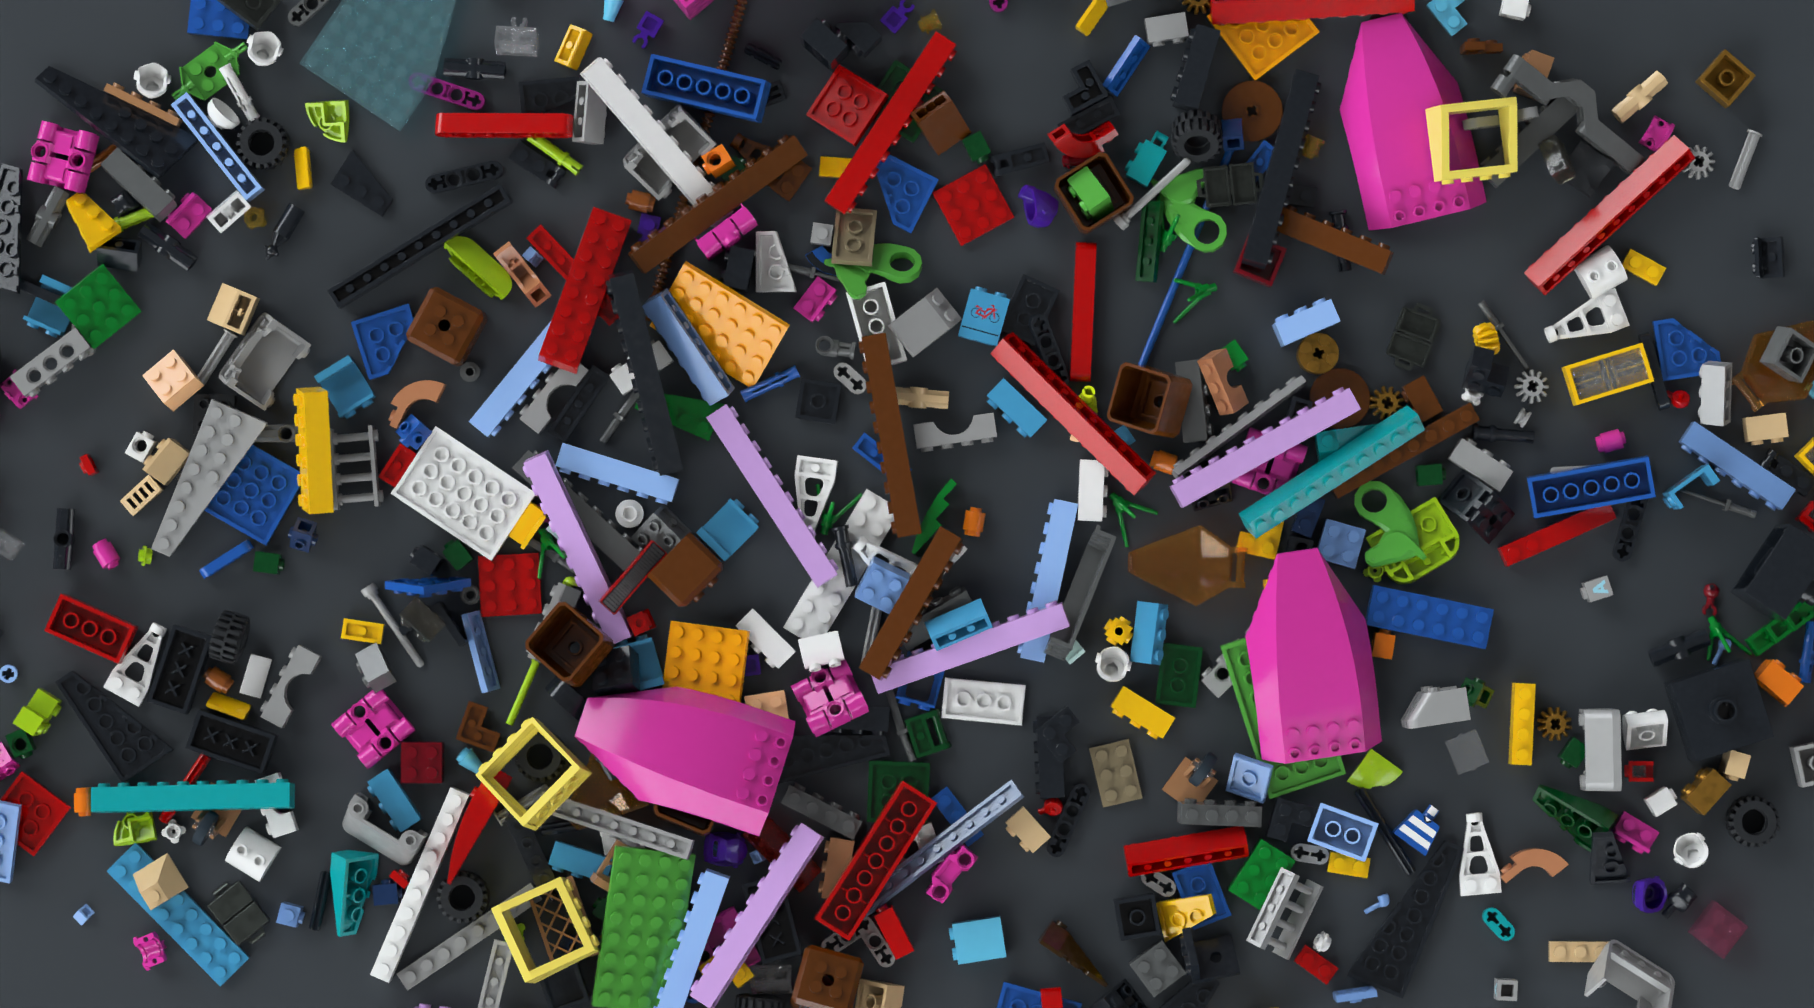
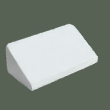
M255 654L250 655L240 693L261 698L272 659Z

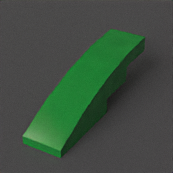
M952 479L940 491L927 511L920 526L922 534H917L913 545L912 553L914 555L941 526L936 519L949 505L944 498L957 484Z
M1798 601L1786 620L1772 619L1744 641L1756 657L1761 655L1771 646L1777 644L1791 632L1796 631L1813 618L1814 605L1810 606L1805 602L1800 603Z

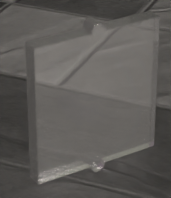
M1476 729L1463 735L1458 734V737L1445 741L1458 775L1469 770H1476V767L1489 763Z

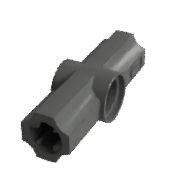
M54 186L45 204L39 208L35 216L36 221L26 240L41 248L43 247L52 229H55L62 216L61 212L66 205V200L70 198L71 194Z
M267 424L256 442H295L298 426H295V424ZM283 428L291 429L292 437L289 439L283 438L281 430Z

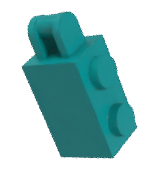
M1156 131L1151 141L1146 139L1144 143L1139 142L1134 151L1137 154L1134 161L1130 159L1124 169L1127 171L1125 176L1147 188L1167 152L1163 147L1169 137ZM1155 139L1162 142L1160 147L1153 143Z

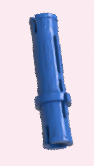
M794 365L780 373L777 371L774 373L775 375L741 390L744 401L747 402L776 387H783L785 383L800 377L796 366Z
M1812 621L1806 622L1801 659H1799L1800 671L1798 677L1802 679L1801 682L1811 683L1814 665V622Z

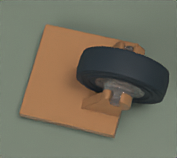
M1211 752L1207 753L1202 760L1196 757L1194 761H1191L1185 757L1162 790L1177 801L1193 798L1197 799V802H1203L1218 782L1213 777L1216 771L1212 769L1218 758Z
M242 810L194 811L191 818L195 819L192 828L196 831L192 842L202 846L208 837L214 839L218 834L227 837Z

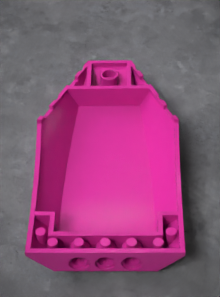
M1401 13L1361 22L1339 111L1356 172L1368 230L1394 228L1472 209L1486 203L1483 182L1480 181L1479 177H1474L1472 182L1461 183V179L1454 180V184L1442 185V181L1434 182L1425 109L1438 105L1463 103L1457 81ZM1466 113L1449 115L1450 171L1479 168L1471 130L1464 131L1462 120L1468 119Z
M1318 548L1278 553L1274 560V566L1270 570L1265 589H1263L1258 601L1257 610L1253 614L1250 628L1245 635L1255 697L1261 759L1287 764L1366 752L1382 742L1376 680L1366 619Z
M676 686L587 698L574 737L580 743H583L587 750L594 754L639 801L693 814L759 836L770 811L793 739L796 721L734 700Z

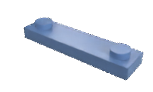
M480 610L462 614L463 626L481 692L485 693L500 689Z

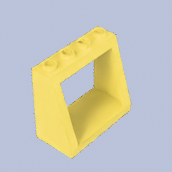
M1516 97L1445 104L1425 109L1434 182L1442 181V185L1454 184V180L1461 179V183L1472 182L1474 177H1479L1480 181L1492 179V175H1498V178L1511 177L1510 173L1518 172ZM1498 109L1505 165L1450 171L1449 115Z
M531 717L521 724L522 728L517 733H513L508 737L507 743L503 747L498 748L488 762L483 763L479 767V772L476 776L523 827L536 831L592 772L543 723ZM539 732L572 766L527 811L494 777Z
M565 877L556 878L491 908L525 983H537L600 951L598 945H600L596 935H592L589 929L591 927L590 921L587 916H583L580 910L582 909V904L577 897H574L572 890H574L573 885ZM557 888L583 947L536 968L510 910Z

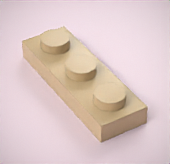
M1549 941L1548 961L1595 962L1609 941Z

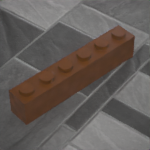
M1287 205V208L1283 207L1281 214L1285 216L1282 226L1277 227V232L1385 275L1394 252L1389 250L1390 246L1381 242L1375 245L1371 243V238L1360 235L1359 238L1352 235L1353 231L1342 227L1341 230L1333 228L1334 223L1324 219L1321 223L1316 221V216L1305 212L1304 215L1296 213L1297 208Z

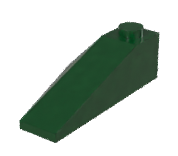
M1541 784L1538 786L1532 799L1549 817H1554L1561 824L1559 827L1563 831L1567 830L1579 846L1591 852L1592 833L1611 831L1619 816L1600 804Z

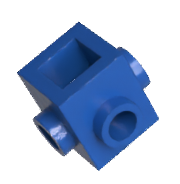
M410 414L395 431L401 437L399 441L407 448L412 446L415 450H418L432 434V431L413 414Z

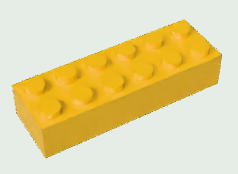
M322 387L296 388V394H293L294 406H297V414H294L295 426H298L295 443L296 446H299L296 463L297 466H300L297 483L298 486H301L298 503L308 514L334 513L328 391Z

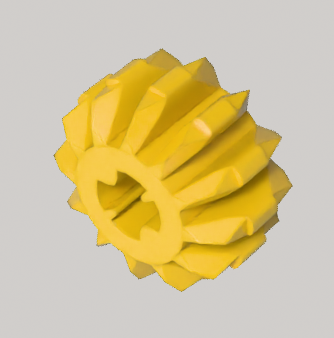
M1485 322L1473 328L1475 346L1494 350V355L1498 354L1500 342L1495 326L1491 322Z

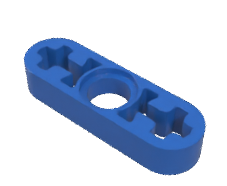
M248 539L201 568L199 572L206 579L250 552L254 547Z

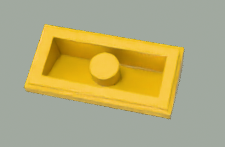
M1093 0L1076 24L1078 31L1085 36H1089L1108 8L1106 0Z
M570 24L554 61L573 70H578L593 34Z
M306 146L294 150L297 189H312L310 150Z
M821 156L819 177L839 178L851 161V158Z
M213 692L206 703L208 708L241 720L247 719L251 709L250 704L217 692Z

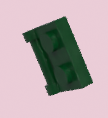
M940 709L905 719L917 758L952 747L950 741L948 742L939 716L941 714ZM932 718L940 742L937 746H934L926 719Z

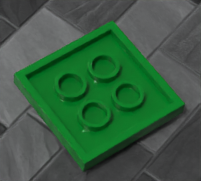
M104 264L97 267L55 301L57 306L93 349L97 348L141 312Z

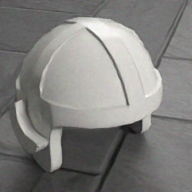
M269 31L250 34L247 40L249 44L248 56L258 66H268L275 63L277 57H280L284 48H281V41L278 37Z
M157 63L143 65L138 68V71L135 70L134 73L138 91L149 99L163 95L167 91L168 84L171 83V75H168V71Z
M1109 647L1103 649L1101 653L1097 652L1095 660L1098 663L1097 672L1104 680L1117 682L1125 677L1127 671L1130 672L1132 662L1129 660L1127 653L1121 648Z
M1698 832L1688 833L1677 838L1673 849L1675 862L1688 868H1697L1703 865L1709 855L1708 846L1704 842L1705 838Z

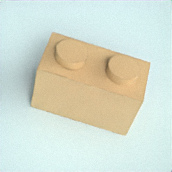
M1786 413L1742 418L1745 442H1751V446L1761 445L1763 440L1771 439V443L1784 442L1783 438L1789 437Z
M1733 750L1723 753L1718 772L1723 773V778L1738 782L1739 778L1745 779L1751 755Z
M1024 806L1005 822L1008 825L1005 829L1012 837L1017 835L1020 838L1021 842L1019 844L1026 852L1030 850L1034 853L1051 837Z

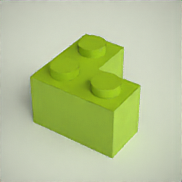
M38 688L28 705L22 707L13 724L32 736L45 734L51 726L49 723L53 716L56 717L60 712L62 700L45 689Z

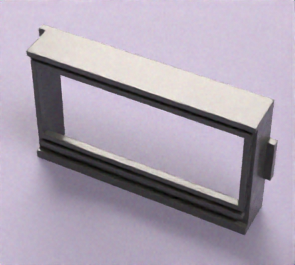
M1100 525L1096 526L1088 541L1063 603L1070 627L1051 633L1044 650L1045 654L1065 661L1074 645L1116 540V536L1101 531Z

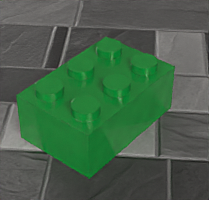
M1259 838L1249 857L1246 858L1227 889L1261 910L1280 868L1282 867L1290 871L1296 860Z

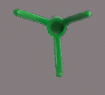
M1179 214L1173 220L1169 231L1165 230L1163 217L1160 251L1166 252L1167 247L1178 237L1173 231L1180 218Z
M1174 278L1173 281L1176 283L1194 287L1195 294L1187 299L1188 302H1193L1173 320V323L1176 324L1205 296L1217 291V285L1215 283L1202 285L1201 283Z
M816 484L817 495H819L821 492L820 484ZM860 493L836 515L832 514L835 502H831L828 513L825 512L824 508L821 515L822 528L820 533L828 535L833 523L859 501L863 494Z
M1113 492L1109 498L1113 502L1112 505L1116 508L1125 547L1128 548V538L1122 513L1125 511L1135 519L1136 515L1128 507L1156 515L1158 511L1124 500L1122 496L1119 497Z
M546 528L538 531L542 543L538 579H541L546 550L553 548L563 559L567 557L565 551H561L559 545L552 535L547 532Z
M1715 616L1708 618L1711 631L1709 632L1711 645L1708 646L1707 661L1711 659L1714 639L1717 637L1720 638L1727 652H1731L1724 636L1748 655H1752L1750 650L1730 635L1721 626L1720 622H1717Z

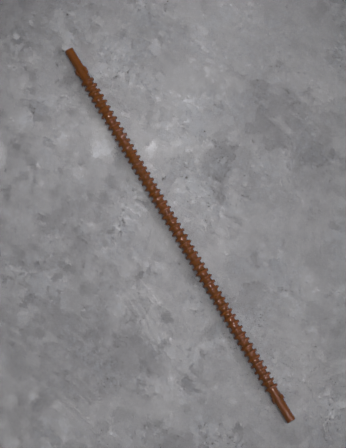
M736 0L738 2L737 5H734L736 10H733L734 16H731L733 20L729 22L731 27H728L729 33H726L728 37L724 39L726 44H723L724 50H721L723 54L719 56L721 61H718L720 65L716 69L728 71L726 69L727 66H730L728 61H731L730 55H733L731 51L735 49L733 44H736L735 38H738L736 34L740 32L738 27H741L740 21H743L741 17L745 15L743 10H746L745 5L748 4L746 0ZM704 111L703 114L705 116L701 118L703 122L700 125L710 134L708 130L712 128L710 123L713 122L712 117H715V114L710 111ZM701 155L692 163L695 167H700ZM683 193L681 196H678L680 201H677L678 207H675L677 212L673 213L675 218L681 215L680 210L688 206L687 202L689 200ZM673 254L662 261V263H659L660 269H657L659 273L655 275L657 280H654L655 286H652L654 290L649 298L664 290L662 287L666 285L664 280H667L666 274H669L667 270L671 268L669 263H672L671 257H674ZM647 316L645 317V320L651 321L650 318H648Z

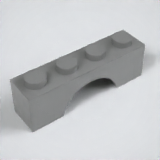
M580 364L577 374L560 368L555 374L551 372L545 380L547 383L542 390L539 388L532 396L534 401L530 406L526 404L519 414L522 416L519 419L535 432L541 434L552 420L548 410V401L551 394L561 386L572 385L578 387L589 370Z
M994 412L973 415L968 429L956 435L943 433L936 427L934 422L913 425L916 447L921 449V452L934 451L933 447L941 446V449L954 448L953 444L961 443V446L974 445L973 441L981 440V443L994 442L993 438L997 437Z
M298 645L297 648L293 647L288 656L291 658L290 662L282 667L279 673L281 679L278 684H273L269 692L272 696L269 701L265 700L260 709L262 712L261 718L280 728H285L294 711L287 699V689L290 682L298 675L313 674L322 658L320 654L302 645Z

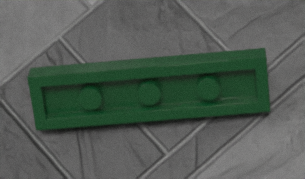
M1149 201L1142 208L1135 279L1138 282L1157 283L1164 202Z

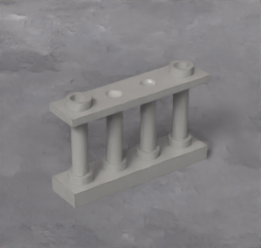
M368 425V432L338 435L334 433V429H330L334 510H341L340 505H343V503L374 501V506L380 507L381 502H384L383 490H379L376 441H379L378 429H374L373 425ZM369 440L370 452L343 455L336 453L335 445H338L340 442ZM371 460L372 472L346 475L337 473V465H340V463ZM373 482V493L350 495L339 493V485H342V483Z
M1281 867L1246 941L1264 950L1267 944L1274 947L1273 953L1289 960L1324 887L1309 879L1306 880L1304 885L1298 882L1299 875ZM1294 889L1301 892L1296 903L1289 900ZM1285 907L1292 910L1287 921L1280 918ZM1276 926L1283 928L1279 939L1271 937Z

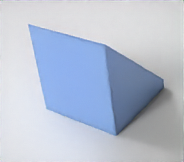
M531 246L522 254L535 268L544 259Z
M766 845L749 853L754 865L771 857Z
M85 904L73 917L82 926L95 912Z

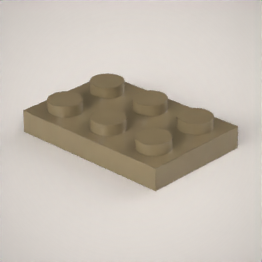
M854 208L851 214L847 212L846 215L836 210L832 264L872 267L877 210Z
M1129 739L1089 748L1103 808L1143 798Z

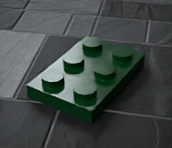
M1163 643L1164 655L1161 665H1159L1155 703L1196 708L1203 648Z

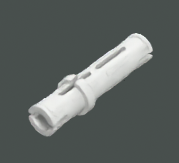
M228 63L221 67L219 71L238 102L236 103L237 106L241 107L248 121L255 120L254 118L260 117L251 101L253 99L246 93L231 64Z

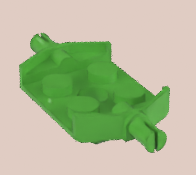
M215 41L211 47L185 66L179 67L182 86L171 95L177 100L187 92L206 101L228 85L219 71L221 67L230 63L237 77L240 76L238 58L248 47L242 42L236 48L230 49ZM208 67L216 68V75L212 78L206 76V69Z

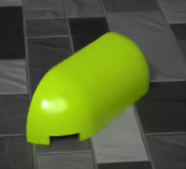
M456 236L445 242L444 249H447L450 254L448 258L450 262L491 298L493 296L500 297V300H502L509 294L512 288V280L509 273L477 243L464 236Z

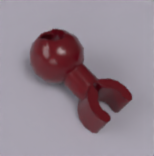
M1709 583L1703 590L1707 599L1706 605L1702 607V614L1705 615L1706 610L1710 606L1713 610L1712 614L1715 616L1717 609L1714 606V601L1719 595V587L1714 583Z

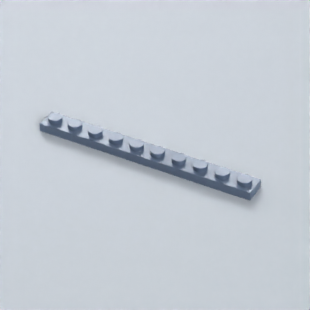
M1012 779L898 865L864 919L1024 798L1016 783Z

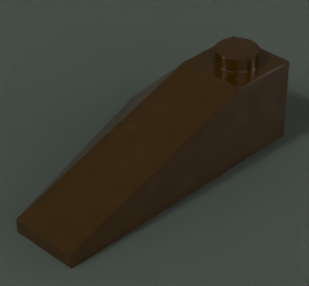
M1051 920L1038 939L1039 943L1060 958H1065L1072 966L1082 970L1084 974L1106 988L1107 982L1069 931L1066 930L1068 926L1059 920L1057 922Z

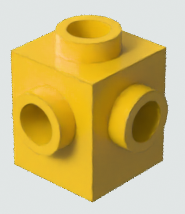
M1122 616L1119 619L1116 617L1113 620L1109 619L1103 628L1106 630L1104 633L1107 636L1106 641L1114 646L1117 644L1122 645L1124 642L1128 644L1133 636L1131 632L1133 628L1129 626L1131 622ZM1116 628H1122L1123 633L1117 635L1115 633Z

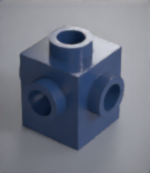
M298 517L294 527L291 526L288 533V538L291 539L289 547L309 553L311 547L316 546L319 535L316 534L318 523Z

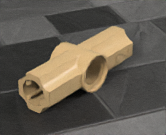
M1656 70L1642 84L1639 83L1626 95L1627 97L1611 110L1613 116L1619 122L1624 123L1637 110H1641L1653 99L1652 97L1668 84L1666 78Z
M895 387L899 405L927 409V407L948 409L949 391L928 390V388Z

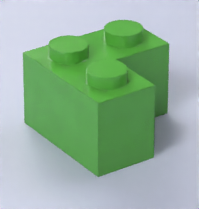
M1087 166L1067 179L1069 185L1067 190L1073 198L1077 196L1080 200L1078 204L1087 220L1091 219L1095 224L1114 211L1110 196Z

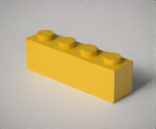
M1512 683L1508 764L1532 765L1536 684Z

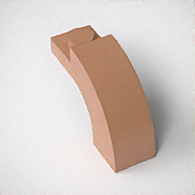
M509 241L493 253L535 308L552 296Z
M423 380L404 387L391 402V404L398 408L397 410L393 409L388 419L391 421L390 426L398 429L408 409L417 401L432 400L438 403L446 384L432 380Z
M1523 849L1509 856L1514 864L1508 863L1500 870L1502 872L1500 879L1507 883L1523 869L1531 866L1541 867L1551 877H1554L1569 864L1559 855L1545 849Z

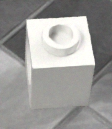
M1502 0L1499 16L1523 21L1526 16L1529 17L1531 5L1528 4L1529 0Z
M143 431V433L136 432L125 453L144 463L147 457L151 455L157 442L153 440L154 436L146 431ZM141 440H144L147 447L141 452L138 450L137 445Z
M1665 786L1643 798L1655 817L1677 805L1675 792L1672 788L1668 789Z

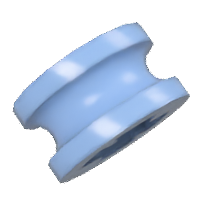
M7 664L0 669V679L3 682L11 683L17 679L18 670L15 666ZM10 668L12 669L11 672H14V677L11 676L9 679H6L3 671H7Z

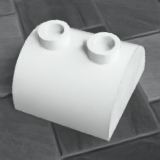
M1609 245L1590 254L1574 269L1590 299H1594L1628 280L1622 263Z
M838 630L798 639L804 667L809 669L810 672L820 671L822 669L821 665L829 664V667L832 668L841 665V661L845 660Z
M1652 708L1642 713L1629 711L1623 715L1622 730L1626 750L1666 746L1668 718L1665 710L1657 711V709Z
M246 826L234 842L225 861L258 882H261L282 847Z

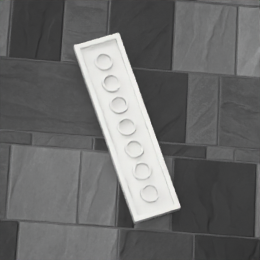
M868 489L864 492L845 525L849 524L848 534L853 544L863 535L868 541L880 546L891 528V522H894V515L889 514L888 501ZM836 540L826 557L829 561L831 559L834 560L839 568L836 571L838 575L819 588L811 580L783 627L801 639L827 633L855 586L846 587L839 550L835 548ZM851 547L857 581H859L868 565L859 553Z

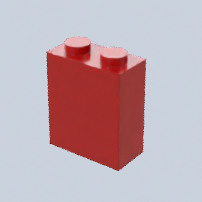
M886 903L876 909L874 918L895 959L897 960L913 952L914 946L893 905L888 906Z

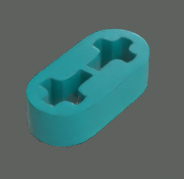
M1488 907L1483 911L1482 920L1498 938L1509 941L1514 937L1515 929L1499 910ZM1496 912L1495 918L1499 922L1495 923L1492 920L1487 921V918L1489 917L1487 913ZM1500 924L1505 928H1510L1508 931L1510 933L1509 936H1501L1502 930L1498 927Z

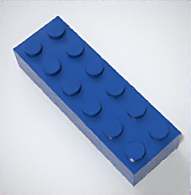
M651 54L641 93L654 99L762 123L771 83L755 77Z
M1647 455L1526 477L1534 518L1656 497L1650 461Z
M1372 585L1365 619L1367 626L1486 649L1494 609Z

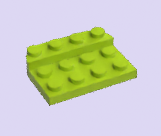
M1436 497L1410 511L1417 527L1419 547L1427 558L1422 560L1415 556L1401 562L1383 565L1387 576L1399 585L1415 582L1453 559L1459 550L1458 532ZM1382 529L1366 537V541L1371 548L1379 543L1385 533Z

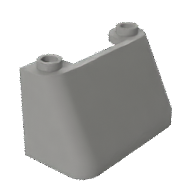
M680 104L676 105L661 120L666 127L664 131L669 137L672 135L679 142V149L682 152L685 150L692 157L691 163L700 155L703 156L715 148L716 142ZM638 142L623 158L624 167L658 201L662 197L665 199L672 192V181Z
M264 312L257 318L230 356L218 377L225 385L265 411L275 401L273 390L295 359L305 358L309 354L311 344Z
M361 792L355 794L348 805L342 822L344 830L400 865L411 864L430 834L420 829L418 832L414 830L405 831L400 839L394 837L368 821L372 813L367 803L369 797Z

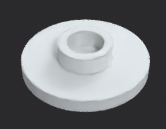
M624 500L617 506L615 516L620 525L626 528H633L638 526L643 520L644 511L637 501Z

